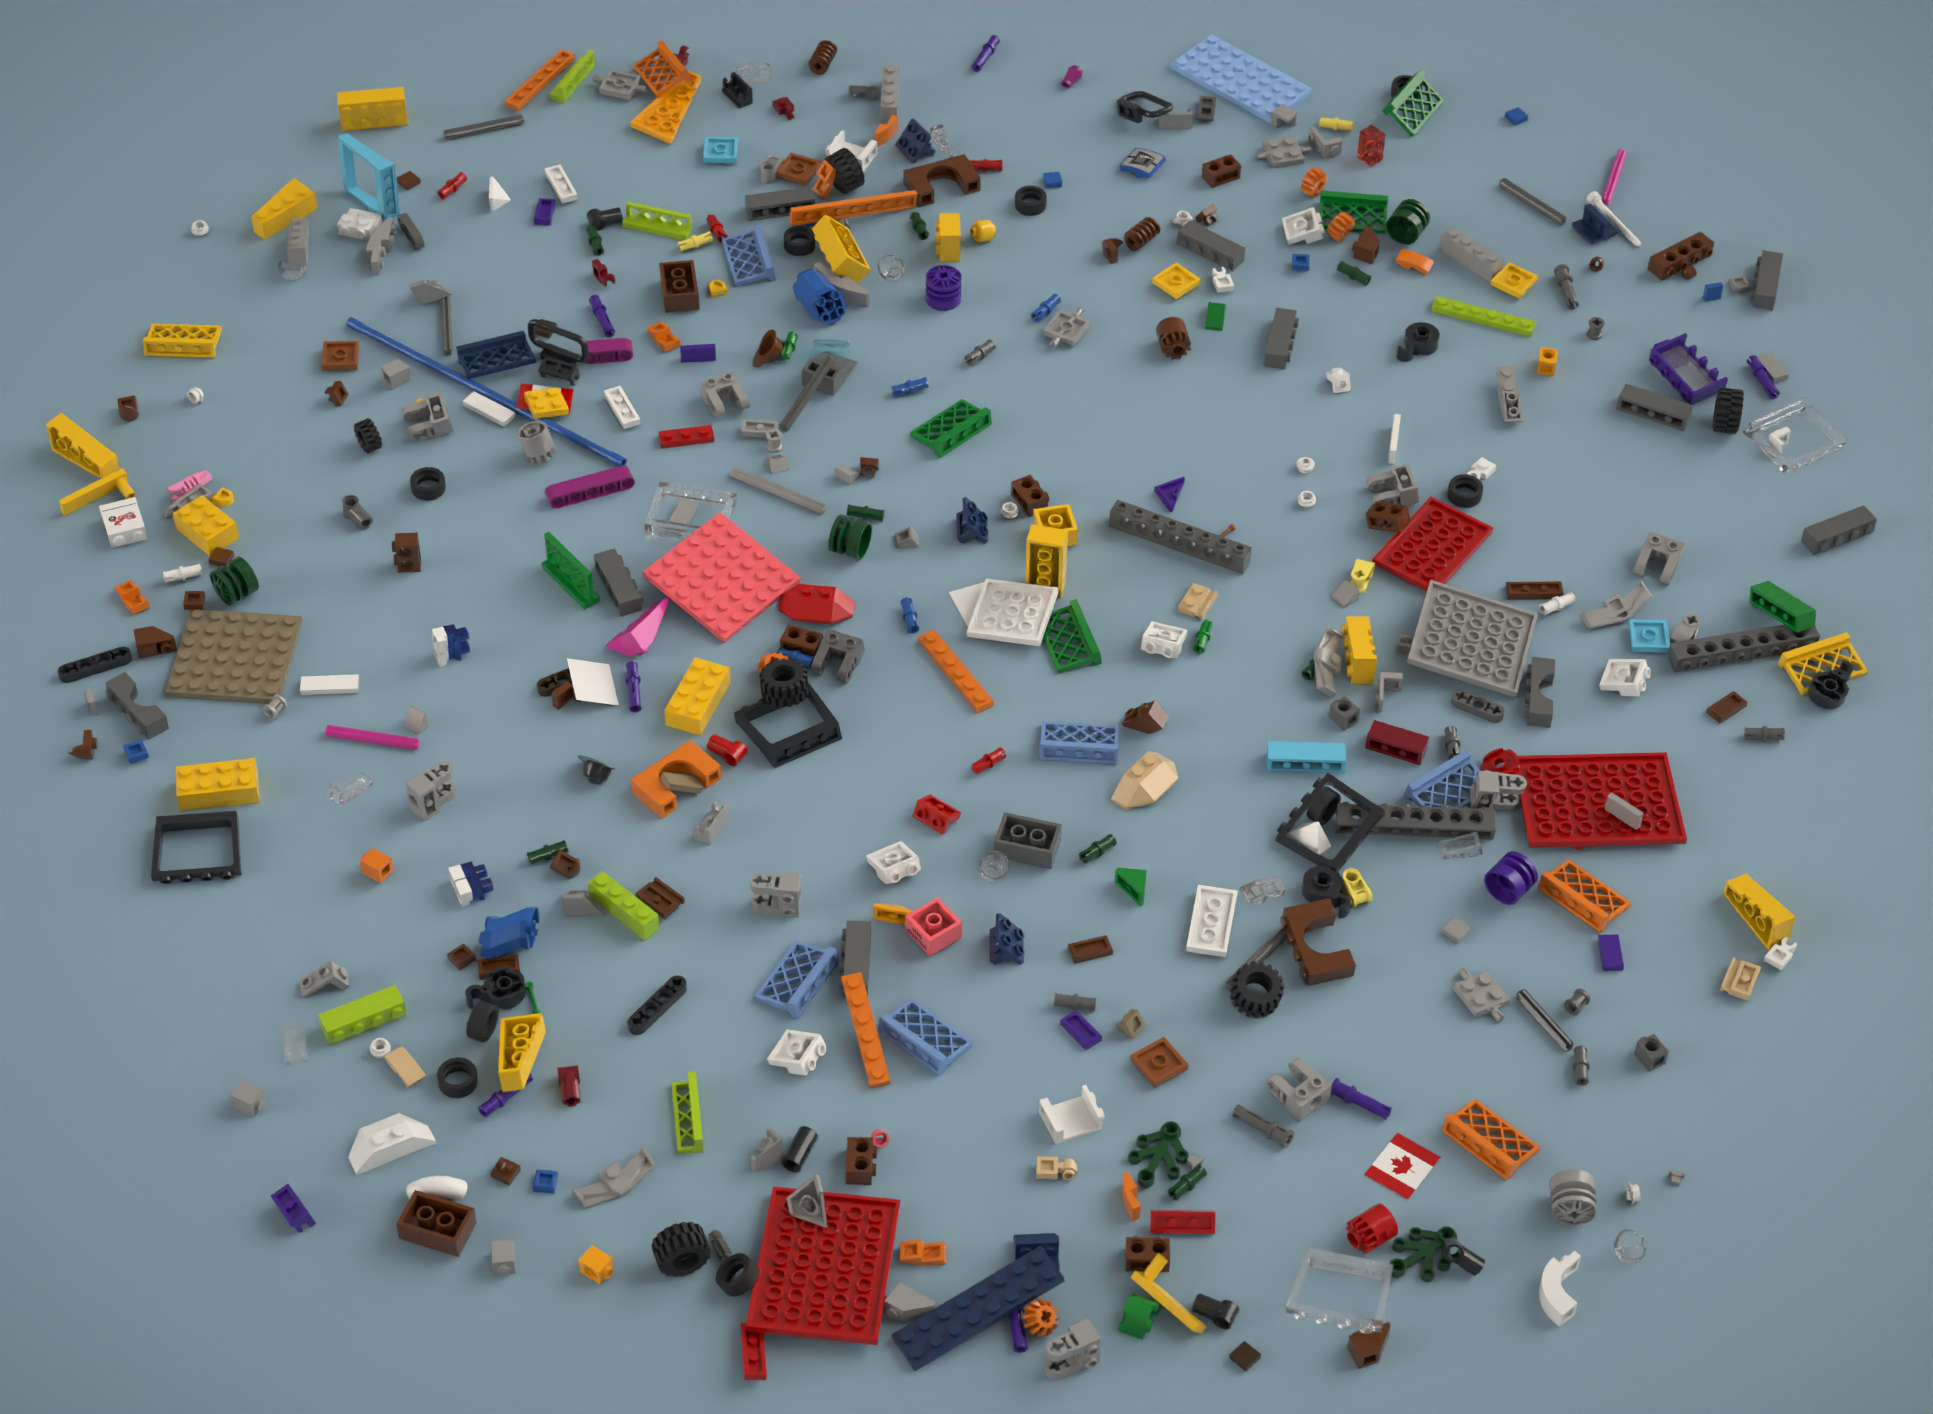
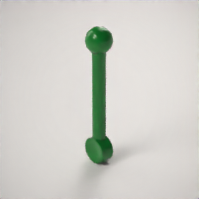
M526 982L525 987L529 991L534 1008L533 1014L541 1013L540 1008L537 1007L532 990L533 983Z

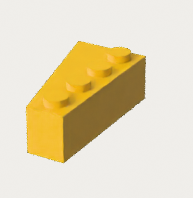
M293 178L251 216L254 232L266 240L289 226L290 220L303 218L318 209L315 192Z
M62 412L46 424L51 449L55 453L100 479L119 469L117 455Z
M1346 616L1345 624H1342V634L1345 635L1343 648L1347 649V652H1345V663L1349 664L1346 668L1347 677H1350L1351 685L1374 684L1377 655L1374 654L1375 646H1373L1369 616Z
M542 1013L501 1018L498 1074L503 1092L522 1090L525 1087L546 1033Z

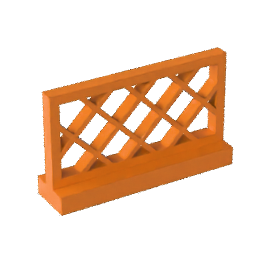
M663 40L657 43L658 49L632 65L657 98L684 80L687 84L692 81L686 68Z
M1569 859L1550 873L1548 871L1544 872L1541 875L1537 888L1599 933L1605 930L1609 922L1631 906L1630 901ZM1570 868L1575 873L1565 872V869ZM1567 878L1576 879L1577 883L1567 882ZM1581 880H1587L1590 884L1581 883ZM1583 889L1592 890V894L1583 893ZM1596 890L1603 891L1606 895L1597 894ZM1598 900L1608 901V905L1599 904ZM1612 902H1619L1622 906H1615Z
M1473 1099L1454 1115L1452 1113L1447 1115L1441 1130L1506 1180L1511 1178L1517 1168L1540 1150V1146L1477 1099ZM1475 1107L1481 1114H1473L1471 1109ZM1459 1118L1468 1119L1469 1124H1465ZM1473 1120H1483V1125H1475ZM1487 1121H1494L1498 1126H1488ZM1476 1131H1484L1485 1136H1481ZM1489 1132H1499L1500 1137H1489ZM1503 1133H1510L1514 1136V1139L1504 1138ZM1492 1143H1499V1144H1501V1148H1502V1149L1497 1148V1147H1496L1495 1145H1493ZM1505 1144L1515 1145L1516 1150L1506 1149ZM1520 1145L1527 1146V1147H1529L1531 1150H1530V1151L1521 1150V1149H1520ZM1508 1155L1517 1156L1518 1160L1515 1161Z

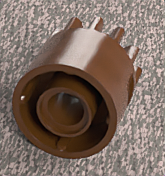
M1168 317L1159 322L1156 327V334L1166 358L1171 356V359L1175 357L1180 359L1182 355H1187V351L1191 350V341L1184 321L1178 317Z

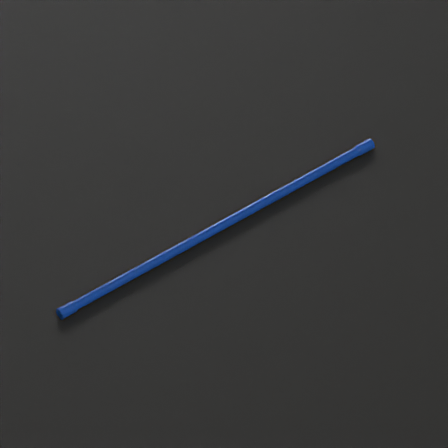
M353 317L347 320V327L373 338L531 421L545 422L549 430L590 450L617 466L626 465L627 459L611 452L547 418L534 419L530 410L517 408L516 402L366 326Z

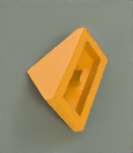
M874 903L873 906L875 920L905 925V916L913 912L908 908L895 904Z

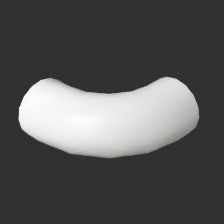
M429 1176L408 1184L406 1192L409 1199L413 1192L417 1190L436 1197L460 1201L467 1192V1183L464 1180L450 1176Z

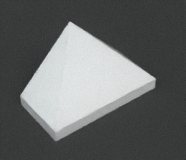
M490 177L489 185L491 212L511 200L494 177Z
M1319 822L1302 823L1289 833V836L1296 842L1319 855L1331 849V844Z

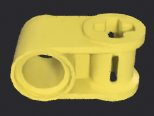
M1356 559L1351 572V583L1359 589V593H1363L1373 576L1375 563Z
M1353 868L1346 869L1343 872L1342 891L1350 898V906L1354 908L1357 904L1372 902L1371 890L1366 885L1360 872Z

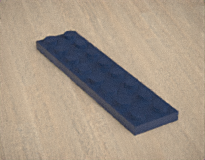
M1040 1245L891 1334L892 1339L913 1370L916 1371L1065 1282L1064 1277Z

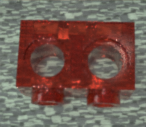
M1372 124L1361 130L1357 158L1370 167L1383 160L1386 134Z

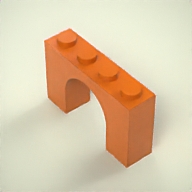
M689 740L670 754L665 755L655 764L650 765L640 774L635 775L631 779V791L660 818H664L677 809L676 795L661 783L660 777L663 772L685 773L696 776L698 781L708 788L722 779L721 765L694 742Z

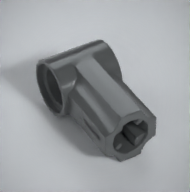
M347 495L342 499L344 517L351 519L359 529L365 530L369 528L373 523V518L359 504L358 497Z

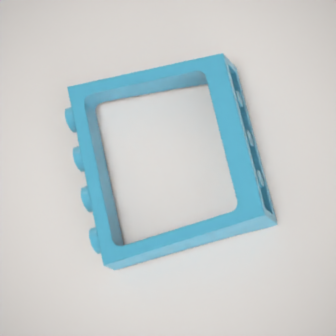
M348 133L338 136L339 157L341 158V171L343 173L342 182L345 193L372 212L382 214L383 220L400 215L395 164L375 153ZM353 152L374 169L377 199L357 187Z

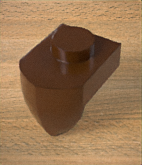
M1109 238L1102 241L1103 255L1111 264L1117 263V248L1123 244V241L1117 238Z
M136 396L117 399L121 419L127 422L134 421L139 416Z
M565 682L552 692L553 706L558 710L571 699L581 701L576 700L573 684L570 682Z
M84 730L83 745L73 747L68 751V754L80 759H93L94 749L98 748L97 737H93L92 730Z
M560 850L550 869L570 879L579 874L581 863L579 858L576 859Z

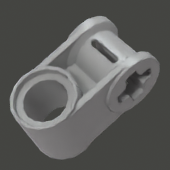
M767 154L760 165V179L763 183L769 184L775 181L777 171L785 161V158H777Z
M1696 614L1685 615L1680 624L1674 629L1670 642L1675 643L1695 639L1699 632L1700 617Z

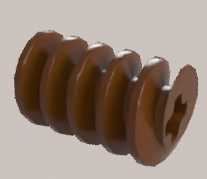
M828 40L819 42L809 60V68L813 73L823 75L827 72L837 53V46L833 42Z
M1151 217L1144 218L1124 234V241L1127 247L1132 251H1137L1147 244L1148 241L1160 233L1159 223Z

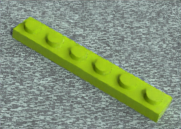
M1436 296L1431 308L1432 312L1528 337L1532 336L1537 322L1441 296Z

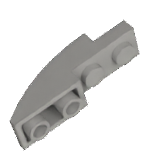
M389 217L378 226L367 244V263L371 264L372 275H379L380 268H383L384 265L382 257H385L386 253H390L391 246H394V235L397 233V226L393 224V217Z
M820 262L814 264V270L827 277L835 289L842 293L846 303L862 307L869 306V292L858 285L856 281L850 279L847 275L840 278L839 275L833 273Z
M1497 366V394L1503 420L1505 423L1523 422L1515 366Z

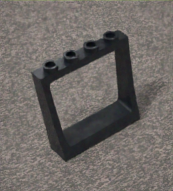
M810 684L808 696L805 698L811 701L824 722L778 742L769 743L749 721L775 711L780 706L774 707L761 698L757 703L743 706L739 711L734 712L736 723L760 749L774 768L842 739L839 722Z
M1327 773L1323 779L1319 777L1312 786L1315 789L1311 794L1307 792L1301 799L1303 804L1299 809L1295 807L1289 814L1291 819L1279 826L1277 829L1279 834L1276 836L1275 841L1318 866H1327L1339 872L1382 818L1384 809L1363 797L1330 773ZM1327 785L1332 786L1369 813L1332 860L1315 853L1286 836L1306 812L1316 793Z
M237 811L156 816L151 871L152 881L170 884L172 880L180 879L181 882L187 883L191 882L193 878L210 881L213 877L221 876L222 879L228 880L232 879L233 875H242L239 817ZM232 827L233 865L160 871L165 832Z

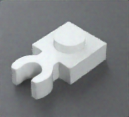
M1221 267V272H1217L1215 268L1212 271L1213 284L1217 293L1234 291L1230 274L1225 275L1226 269L1224 267Z
M1481 457L1471 466V471L1467 474L1475 476L1479 480L1480 478L1486 480L1496 471L1497 465Z
M1787 937L1782 939L1780 946L1775 944L1764 958L1765 962L1780 971L1792 959L1797 946L1796 942L1791 946L1787 945Z

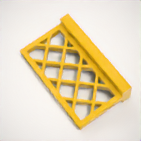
M152 324L147 337L143 338L144 355L215 358V348L222 327L212 325Z
M1848 632L1784 652L1778 662L1781 669L1785 668L1801 695L1808 694L1809 688L1803 687L1801 679L1810 683L1812 681L1811 677L1803 675L1805 669L1815 674L1818 671L1826 672L1820 669L1821 664L1831 667V670L1839 669L1840 665L1836 664V661L1840 659L1849 661L1860 669L1859 671L1853 670L1849 680L1865 675L1868 672L1849 642L1851 637ZM1847 649L1850 657L1841 655L1839 652ZM1829 655L1835 657L1832 663L1824 660L1823 657ZM1812 660L1818 662L1819 664L1818 667L1815 668L1813 666L1807 665V662ZM1792 666L1803 668L1802 672L1793 671Z

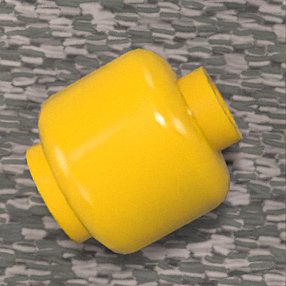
M990 220L975 221L970 228V236L979 243L990 242L996 235V227Z

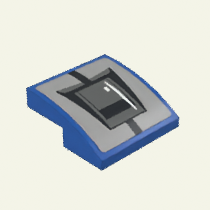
M1135 148L1119 167L1121 171L1135 172L1138 178H1151L1166 161V157L1148 149Z

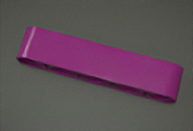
M619 466L549 485L544 493L552 508H561L628 490L634 486L635 480L627 466Z

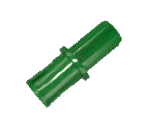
M793 331L787 334L786 341L783 342V349L780 354L783 360H789L792 352L796 349L798 334L795 333L793 337Z
M1208 619L1202 622L1200 630L1196 633L1197 639L1193 650L1199 654L1200 651L1201 653L1205 652L1206 644L1211 638L1210 632L1213 623L1208 621Z

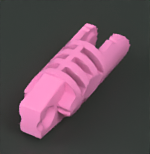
M206 470L200 473L197 472L168 487V493L179 491L170 497L171 502H175L199 484L204 486L212 480L211 474Z

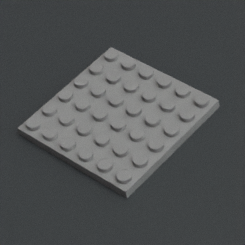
M1430 580L1406 663L1516 698L1538 614Z

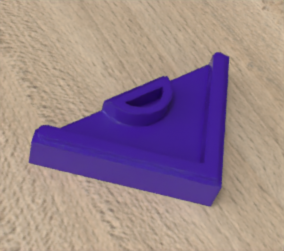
M1184 476L1154 487V492L1170 512H1173L1185 483Z

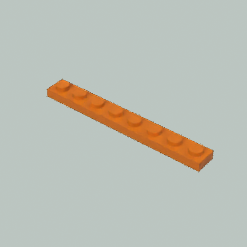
M915 190L793 207L790 209L789 223L793 226L818 222L824 215L832 219H841L915 208L917 193Z

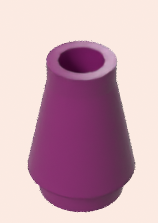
M1077 65L1069 67L1061 82L1062 86L1069 89L1070 86L1081 79L1082 69Z

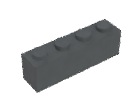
M811 186L745 195V209L749 221L790 216V209L793 207L815 204V197Z
M1190 220L1178 230V245L1231 271H1234L1244 262L1245 247Z
M1763 250L1761 257L1758 256L1754 274L1756 278H1754L1752 286L1754 289H1752L1750 298L1753 300L1752 307L1773 310L1783 253Z
M1276 307L1265 353L1264 366L1285 369L1286 363H1290L1291 352L1289 351H1293L1294 341L1292 339L1295 340L1297 331L1294 328H1298L1299 318H1296L1297 310Z
M1625 384L1619 395L1616 409L1684 431L1691 419L1693 405Z
M1863 505L1804 528L1801 542L1813 555L1825 552L1833 547L1874 532L1877 518Z
M615 548L594 554L595 569L620 616L641 611V602L644 601L642 593L637 591L636 582L630 578L628 567H624L621 554L618 555Z
M847 921L846 929H842V941L846 942L845 945H841V957L845 958L844 961H840V973H844L843 976L861 972L868 995L871 921ZM839 977V989H843V997H846L841 977Z

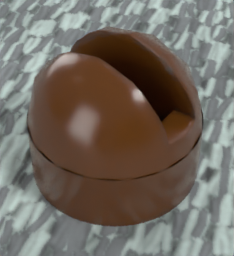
M1597 256L1592 258L1589 263L1590 269L1595 272L1600 271L1604 265L1603 259Z
M1691 264L1685 266L1681 272L1685 279H1692L1697 275L1696 269Z

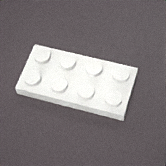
M1198 885L1186 946L1187 952L1226 957L1237 900V890Z

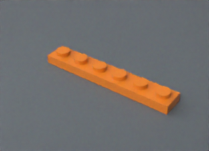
M561 49L504 101L505 106L519 111L575 60V54Z
M935 630L918 636L919 644L977 713L994 706V700Z
M862 973L841 976L869 1087L871 1089L889 1085L890 1078Z

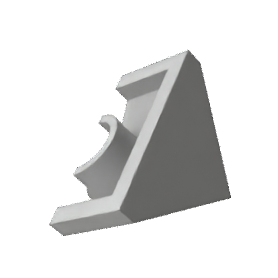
M422 280L409 285L421 305L452 295L438 283V280Z
M566 890L563 894L565 917L605 916L588 897L586 890Z
M771 1127L767 1128V1137L763 1136L760 1147L756 1148V1151L760 1152L759 1155L751 1157L752 1172H758L781 1164L783 1159L782 1137Z
M815 1174L786 1199L790 1215L828 1228L823 1190L819 1175Z

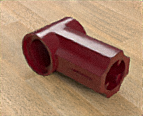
M578 1065L559 1067L557 1070L562 1102L568 1107L576 1106V1104L581 1102Z

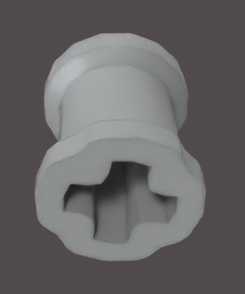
M771 429L766 432V439L768 440L766 448L771 453L782 450L780 442L782 433L778 429Z
M275 694L272 697V701L262 707V712L266 717L274 720L279 711L287 707V701L282 696Z

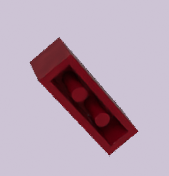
M1374 720L1367 734L1365 749L1421 765L1428 749L1429 736Z

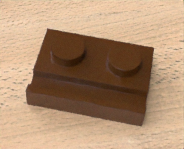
M657 877L654 878L653 882H649L635 893L639 900L664 920L677 910L681 903H685V898Z

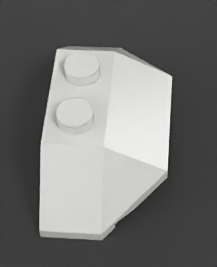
M398 1113L360 1128L348 1159L356 1175L434 1145L436 1141L428 1125Z

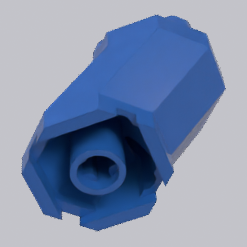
M814 269L798 273L796 277L798 279L792 286L796 300L803 304L814 319L826 325L841 320L846 308L842 293L835 289L824 274Z
M530 906L504 917L487 916L485 930L479 936V944H482L481 956L492 959L520 947L532 948L538 933V929L535 928L536 923H539L540 920L539 908Z

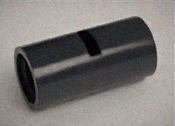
M801 1126L798 1129L781 1160V1164L785 1169L795 1173L800 1172L818 1139V1135L813 1129L806 1126Z

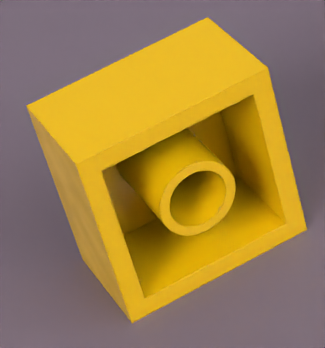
M939 213V220H936V231H939L935 234L936 244H939L936 245V255H939L940 262H960L959 213Z
M1069 504L1033 509L1034 525L1068 530L1067 546L1077 545L1078 528Z

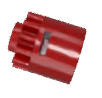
M1377 1203L1346 1223L1349 1243L1358 1251L1362 1250L1364 1254L1371 1252L1398 1235V1225L1394 1216L1388 1208L1380 1203Z

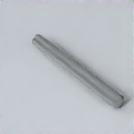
M733 467L730 471V476L810 510L823 514L826 510V504L737 467Z

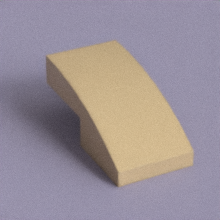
M403 1046L384 1056L393 1072L399 1075L407 1089L425 1079V1073Z

